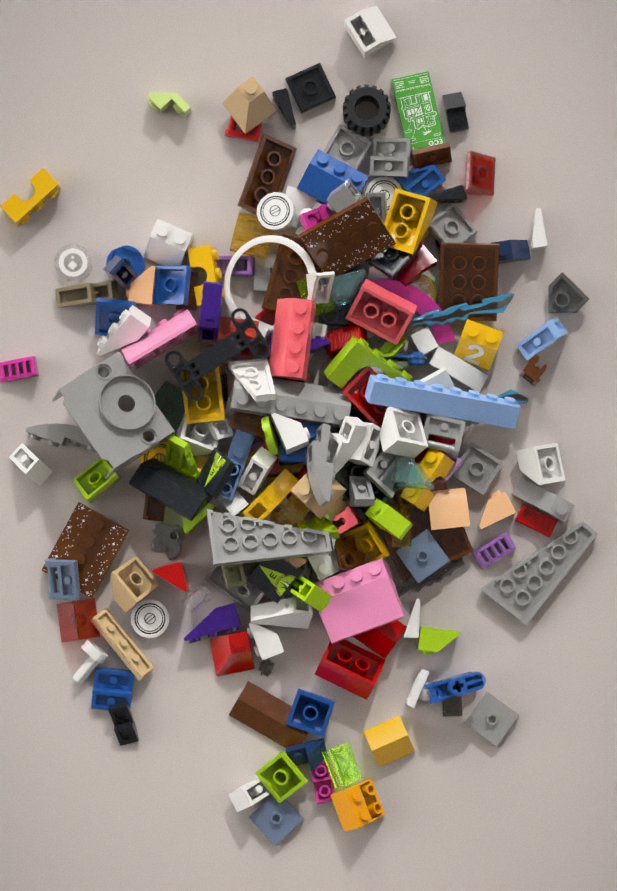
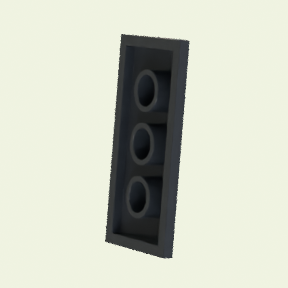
M154 457L141 463L129 481V485L190 521L214 498L202 485Z

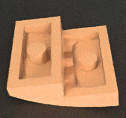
M465 488L431 491L434 495L428 505L431 530L470 526Z

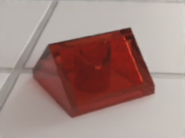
M467 151L464 189L467 195H494L495 157Z
M95 598L56 604L62 642L101 637L100 632L90 621L97 615Z

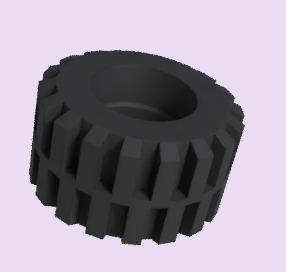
M364 84V87L359 85L356 87V90L352 89L350 94L345 97L343 120L347 123L348 129H352L353 132L360 133L364 137L365 134L373 136V133L378 134L381 132V129L384 130L390 119L391 103L388 101L389 97L387 94H383L384 91L381 88L378 90L377 86L374 85L372 87H369V84ZM361 102H371L378 108V114L370 120L361 119L355 112L356 106Z

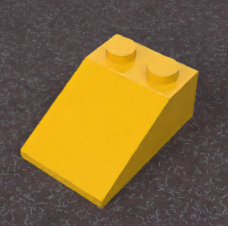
M395 188L384 222L396 243L390 248L414 255L432 221L438 202L425 196Z
M218 366L198 379L205 390V395L201 400H189L182 390L186 424L225 420L221 366ZM183 370L180 373L182 381L186 382L190 379L188 371ZM193 387L190 390V394L193 398H198L201 391L198 387Z

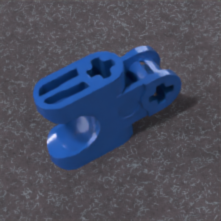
M467 672L445 680L425 684L424 687L425 689L428 688L431 700H428L429 704H433L457 695L480 690L485 686L486 678L481 672Z

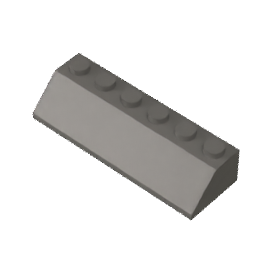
M234 378L230 411L270 417L271 414L276 413L298 422L321 425L324 423L336 428H341L345 416H350L351 402L341 393L343 390L341 388L272 378L276 400L256 402L238 379Z

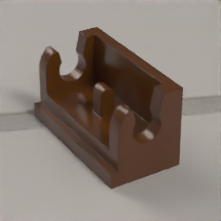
M536 354L519 374L533 386L538 384L539 378L547 367L546 364L541 369L538 366L535 367L540 358Z
M145 495L143 519L164 522L165 505Z

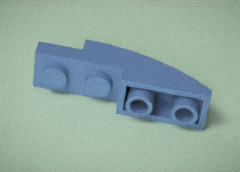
M236 429L226 455L236 465L219 497L232 501L255 436Z

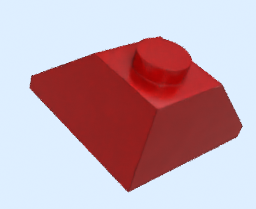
M248 631L209 638L217 677L255 669Z

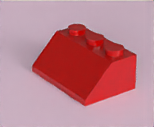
M346 640L334 644L330 641L314 675L367 700L376 684L385 659Z

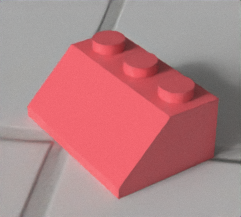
M365 279L345 319L397 345L415 314L417 305Z

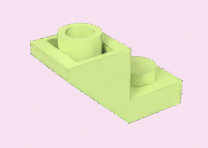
M149 93L147 95L150 100L148 104L155 111L159 110L163 113L173 103L172 107L178 114L183 113L187 116L191 112V107L177 93Z

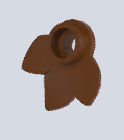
M341 537L336 539L335 551L338 555L337 563L339 567L344 571H348L353 567L361 566L366 558V554L356 551L355 537H348L345 540Z

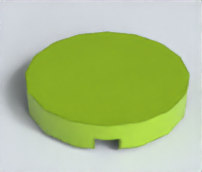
M270 416L263 417L261 424L266 436L265 441L268 450L272 455L279 454L278 440Z

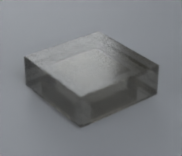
M454 696L442 701L443 717L462 716L461 696Z

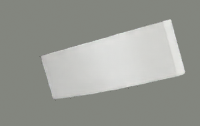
M439 346L429 363V366L437 370L445 367L451 379L477 392H480L488 377L483 372Z
M345 416L339 434L332 433L331 442L328 444V451H330L328 463L334 464L333 471H335V474L353 455L368 428L358 417Z

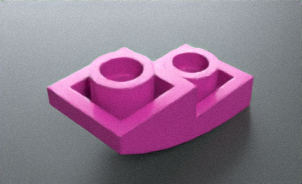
M325 760L311 771L317 804L332 802L330 795L335 793L329 760Z

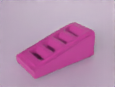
M35 356L0 362V382L39 376ZM30 362L31 372H27L26 363ZM19 364L23 366V374H20ZM11 365H15L16 375H13ZM4 366H8V377H5Z

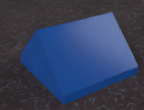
M298 688L286 724L323 737L335 701Z

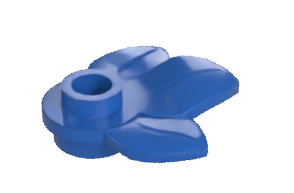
M411 352V355L398 354L390 357V359H398V361H409V364L413 366L427 364V357L422 352Z

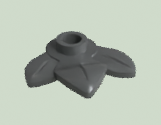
M156 524L152 527L156 537L151 542V550L157 553L166 552L169 560L175 559L182 550L181 542L185 537L184 530L178 525ZM172 532L177 533V538L172 537Z

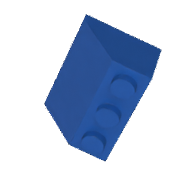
M318 149L310 161L297 189L326 204L328 203L327 198L330 193L348 179H350L361 194L369 176Z

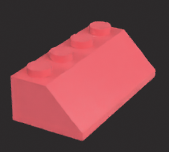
M298 298L277 300L269 359L271 377L306 381L316 303L313 300Z

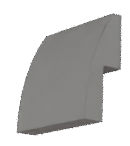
M373 138L369 176L408 177L412 139Z

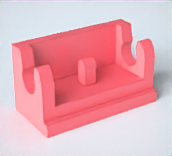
M348 506L345 508V511L335 517L334 521L343 519L342 522L345 523L337 529L340 534L349 531L363 522L355 507Z

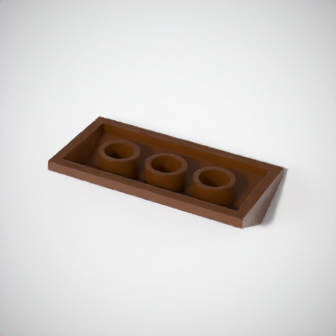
M263 134L237 206L257 215V207L263 197L273 192L281 193L297 148L267 134Z
M249 681L229 713L231 717L285 748L303 743L309 733L286 724L292 708L291 705Z

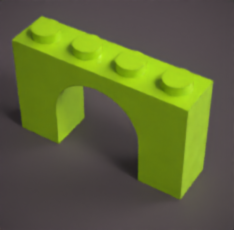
M354 336L351 337L324 370L326 377L341 389L358 370L369 366L381 369L388 378L395 379L396 377H401L409 382H413V376L409 372L399 370V366L391 359L387 361L378 349L372 350L368 347V342L363 338L357 339Z

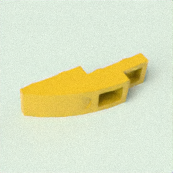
M285 467L238 516L263 520L288 495L299 480Z

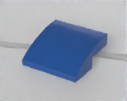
M96 667L91 709L108 710L110 705L128 701L131 710L134 674L130 670Z

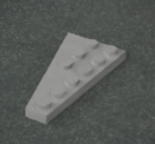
M206 509L214 567L325 555L332 552L328 532L308 528L300 529L292 527V525H280L272 521L246 516H233L231 513L224 512L223 514Z
M582 521L480 588V590L523 624L527 625L598 533Z

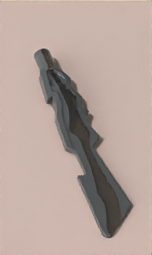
M460 558L454 562H447L420 583H417L413 576L407 578L406 583L396 587L398 596L401 597L411 589L419 592L424 586H432L435 582H441L445 576H451L454 570L465 565L463 559Z

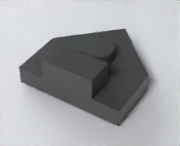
M563 272L548 286V313H576L589 300L583 291Z

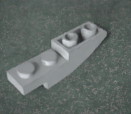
M54 423L35 425L26 429V432L30 433V438L38 441L41 438L48 440L47 444L58 448L59 444L64 446L66 440L69 439V444L77 447L83 444L87 446L86 450L97 453L79 426Z
M324 423L317 428L316 438L307 446L306 455L310 485L319 506L322 507L333 498L331 487L335 479L334 464L328 463L330 457L328 444L332 439L331 425Z

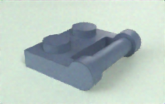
M55 558L46 559L45 567L48 570L49 581L48 598L80 599L78 561L56 560ZM55 567H57L59 591L57 590Z

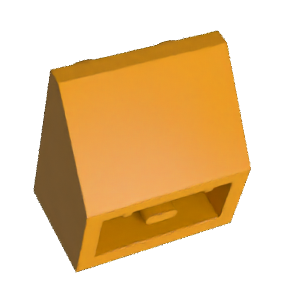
M371 778L330 795L344 832L360 828L385 815Z

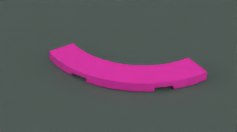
M385 278L367 279L417 305L416 311L421 316L437 309L442 311L430 296L410 284L405 287L397 280ZM446 315L424 318L425 321L436 320L439 322L447 319ZM449 322L443 325L435 323L429 326L437 344L455 340Z

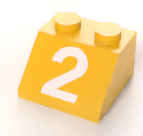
M467 319L454 355L468 364L489 371L504 332Z

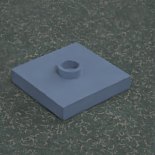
M428 529L396 551L417 583H420L450 561Z
M273 795L248 817L275 846L304 819L286 799L279 804Z

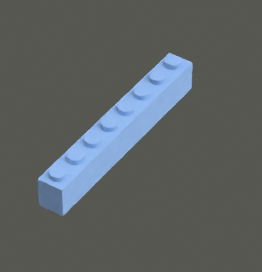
M384 374L370 375L364 395L368 403L512 429H515L521 410L520 405L511 397L503 399L490 393L481 395L474 390L464 392L457 387L448 389L439 384H432L431 386L418 380L409 382L401 377H396L395 379L388 378Z

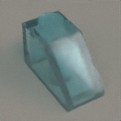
M365 269L334 277L331 289V297L334 304L338 303V306L350 303L349 300L354 299L367 277Z
M404 456L403 459L395 458L391 481L398 487L434 490L433 483L423 468L415 462L414 458Z

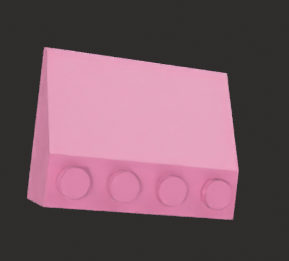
M188 309L177 311L173 314L174 318L169 321L166 319L156 324L157 328L152 331L147 329L138 341L121 348L126 360L134 371L198 333L199 327Z
M383 558L314 583L332 595L327 607L323 609L322 613L319 611L332 644L405 617L389 564Z

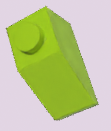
M378 499L375 500L374 506H370L365 513L376 526L402 540L413 525L389 505Z
M420 626L417 650H421L423 655L433 656V652H439L458 637L460 631Z

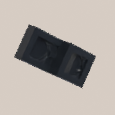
M128 701L110 705L108 711L114 723V732L120 746L138 742L139 737Z

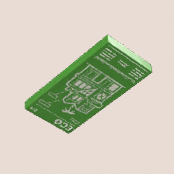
M429 71L391 79L404 138L412 139L411 150L445 143Z

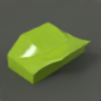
M405 332L397 345L386 341L379 351L384 355V359L389 360L391 356L397 355L406 342Z

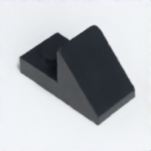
M462 92L442 95L449 132L468 130L469 126L465 111L466 104Z

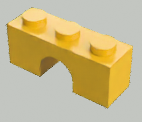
M44 168L29 180L35 188V194L30 200H21L14 193L0 206L18 226L26 224L31 219V214L35 211L39 212L49 198L53 199L59 193L61 187Z
M212 245L188 249L190 267L194 270L205 269L207 272L206 281L220 283L222 272L220 268H217L216 260H219L217 249ZM203 284L194 287L196 303L199 307H201ZM223 288V293H222V304L224 303V302H223V298H224V288Z
M429 448L400 497L424 512L434 497L430 491L432 482L439 476L445 479L455 462L442 452Z

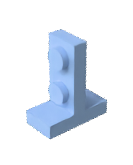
M558 317L546 322L545 325L516 345L525 359L529 360L568 332Z

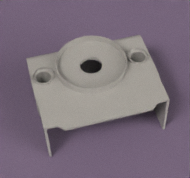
M120 352L113 354L61 387L52 399V402L64 396L63 405L102 460L109 461L113 468L106 475V479L152 449H156L164 440L167 442L170 435L175 433V430L156 405L155 396L150 386L135 375ZM120 397H131L135 403L134 409L130 412L122 411L118 406Z

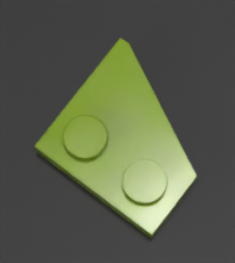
M171 434L167 439L164 464L196 481L199 471L189 444L182 438Z
M316 516L313 519L300 520L290 524L295 528H308L328 532L329 535H333V539L340 538L337 528L324 516L321 519Z

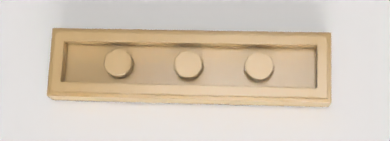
M107 608L90 620L138 681L154 669L153 665Z

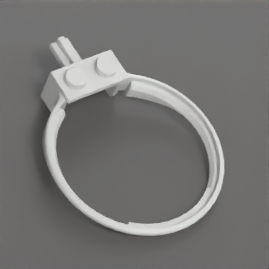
M262 236L244 244L230 260L224 278V298L231 314L237 309L230 290L231 273L235 263L246 250L257 244L268 242L284 244L298 253L304 261L308 273L313 274L316 273V270L308 253L299 244L281 236ZM236 313L235 320L238 323L245 321V314L240 313L239 315ZM252 318L269 344L274 325L271 326ZM231 320L228 331L234 333L237 331V328ZM253 328L247 329L245 332L246 337L254 339L256 337V330ZM249 347L238 353V355L247 358L250 352Z

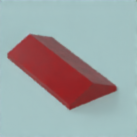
M369 366L363 368L341 393L370 423L381 428L388 406L368 403L364 397L370 375L377 376V373Z

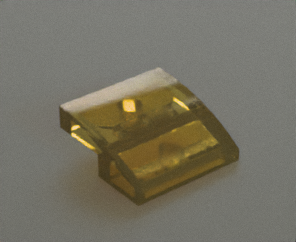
M239 212L230 251L237 252L247 242L258 237L273 235L274 231L262 226L256 215ZM272 242L257 244L246 250L243 254L267 259Z

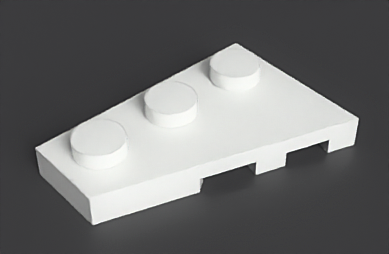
M267 358L228 362L230 371L256 402L276 400Z

